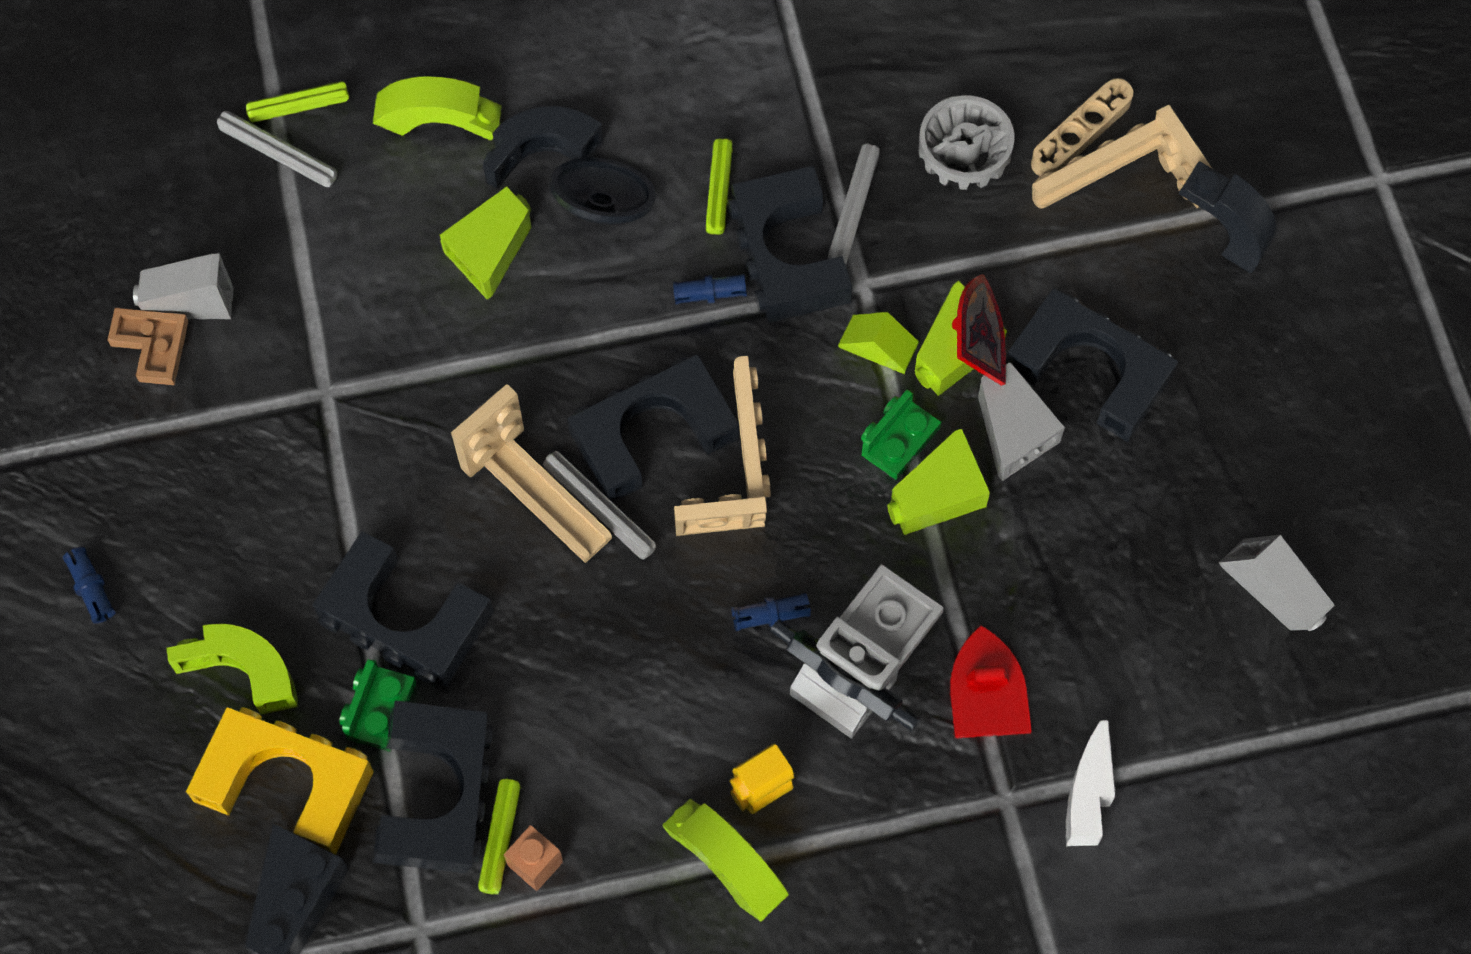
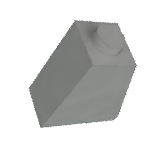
M209 254L142 270L140 272L139 284L134 285L133 300L135 306H139L142 311L185 314L187 319H231L234 287L220 254Z
M1011 363L1005 365V385L1001 386L984 375L981 378L978 394L997 474L1002 481L1060 443L1065 428Z
M1281 535L1243 539L1218 562L1228 574L1289 630L1312 631L1325 622V614L1334 606V603Z

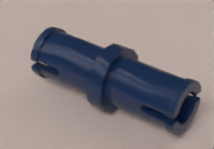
M744 273L712 278V275H705V279L673 282L676 305L708 300V304L715 303V299L747 296Z
M74 548L71 550L74 557H71V554L67 552L64 554L63 560L75 581L73 587L77 596H82L93 623L107 621L104 614L107 613L108 618H112L116 612L112 608L103 589L105 582L101 574H96L87 555L86 548Z
M801 593V595L776 600L773 597H766L764 602L732 607V616L736 618L733 619L735 630L740 631L741 629L765 624L772 627L778 619L785 621L805 616L809 617L811 616L810 607L807 608L809 604L808 596L806 593Z

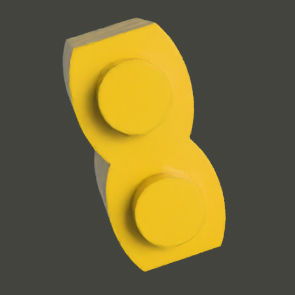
M776 744L770 745L733 768L734 778L730 782L734 789L730 792L742 811L748 808L750 813L754 814L793 790L791 780L794 778L792 768Z

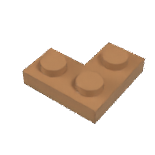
M115 308L108 342L112 347L142 349L136 372L139 382L175 385L188 319L185 314Z

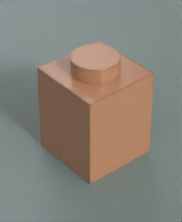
M531 825L504 854L508 867L536 891L563 863L560 850Z

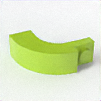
M414 77L394 82L377 93L373 124L403 136L421 124L446 123L492 140L493 132L500 123L501 105L479 96L480 87L464 81L444 77Z
M229 624L203 625L205 640L185 639L178 642L177 646L167 647L168 662L176 674L219 665L232 666L245 672L250 678L254 705L261 715L299 707L293 679L280 654L266 639L251 630Z
M689 799L662 825L672 838L693 852L712 870L741 908L760 922L789 895L759 854L730 824L705 803L700 806L692 799Z

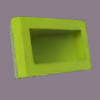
M888 312L853 315L838 347L905 374L919 341Z

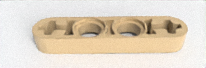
M1112 79L1105 83L1036 146L1031 161L1032 170L1041 176L1044 173H1054L1066 167L1070 160L1083 152L1129 109L1133 98L1132 86L1122 79ZM1119 93L1122 94V99L1118 97L1111 102L1110 108L1107 106V104L1110 101L1111 94L1114 96L1118 95ZM1092 111L1101 114L1103 121L1096 124L1090 123L1085 119L1084 115ZM1069 132L1074 133L1080 138V142L1069 145L1062 140L1061 136ZM1055 148L1058 152L1054 156L1053 163L1051 161H1047L1045 164L1041 162L1042 157L1045 159L1049 158L1054 153Z

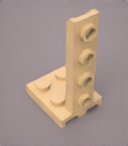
M1167 105L1156 111V119L1146 125L1144 123L1138 124L1130 129L1127 135L1115 141L1113 139L1105 141L1096 151L1085 157L1077 156L1070 160L1066 167L1054 173L1047 172L1041 175L1032 184V200L1038 208H1045L1156 149L1159 152V160L1165 171L1168 173L1172 171L1178 180L1177 187L1179 191L1199 161L1210 168L1212 167L1170 105Z
M748 356L737 357L734 361L733 370L747 499H742L739 494H731L719 497V502L704 503L702 498L681 501V506H674L676 536L765 527V513H767L765 497H771L769 475L761 474L760 461H766V447L764 438L757 439L756 425H762V412L760 402L753 403L752 389H758L756 367H749Z
M506 384L451 432L460 467L471 478L485 466L586 563L612 539V535L603 524L514 441L525 430L518 395Z

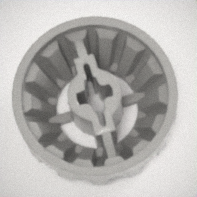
M969 95L951 97L936 104L924 117L920 128L919 157L925 160V169L929 174L937 173L939 175L940 183L947 185L949 181L958 182L959 189L966 190L969 183H976L981 188L987 186L990 178H1000L1003 175L1005 166L1010 163L1015 140L1014 129L1006 113L991 101ZM988 152L986 163L976 170L974 164L979 160L980 154ZM954 163L959 167H968L969 172L951 169L947 165Z

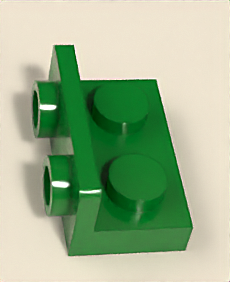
M908 389L900 398L894 396L889 401L883 411L885 416L878 424L872 422L861 437L863 441L861 456L896 481L941 427V422L912 402L913 393Z
M367 659L364 669L359 668L353 682L355 694L351 704H345L340 716V725L347 740L391 752L392 749H386L390 711L395 700L410 701L416 684L415 677L380 668L375 660Z

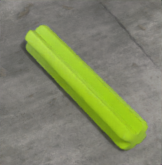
M340 81L248 102L246 110L249 120L257 122L345 102L349 99L346 84Z
M718 138L713 144L706 216V232L709 234L721 235L725 231L732 157V142L729 139Z
M501 779L499 781L478 884L480 891L487 894H498L501 889L506 864L504 854L509 849L521 788L516 780Z

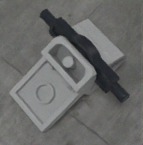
M881 564L841 617H836L819 640L805 630L795 631L781 621V619H778L770 632L789 644L786 648L787 651L804 662L790 687V695L851 739L872 712H875L886 721L893 718L912 732L921 718H918L901 706L904 701L891 692L890 688L897 680L898 670L941 616L944 607Z

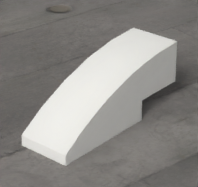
M1100 721L1074 774L1067 807L1066 846L1098 845L1103 836L1100 807H1110L1115 797L1108 721Z

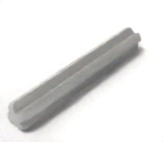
M224 111L217 119L219 130L325 187H331L337 180L338 175L335 168L235 114Z
M864 144L861 147L828 254V259L843 256L845 266L878 162L880 149L876 145Z
M555 451L546 457L543 463L544 468L633 553L643 560L653 553L656 543L560 452Z

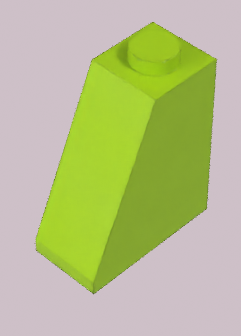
M505 187L440 234L443 252L486 299L493 296L531 229L529 215L531 208L528 202L520 194L515 196L508 187Z
M960 281L952 286L916 359L915 375L918 381L925 388H931L938 396L973 370L972 367L957 359V331L952 328V322L957 317L958 304L964 289Z
M962 429L954 431L893 488L891 503L887 504V508L893 524H900L904 535L987 507L990 492Z

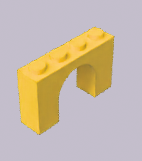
M227 707L186 790L187 794L195 803L230 815L246 779L259 764L275 757L299 759L312 769L313 788L293 834L336 855L374 772L369 761L366 760L367 756L349 747H346L345 751L333 748L329 740L316 734H311L309 738L296 733V728L282 721H276L274 725L262 721V716L250 709L241 707L238 712Z

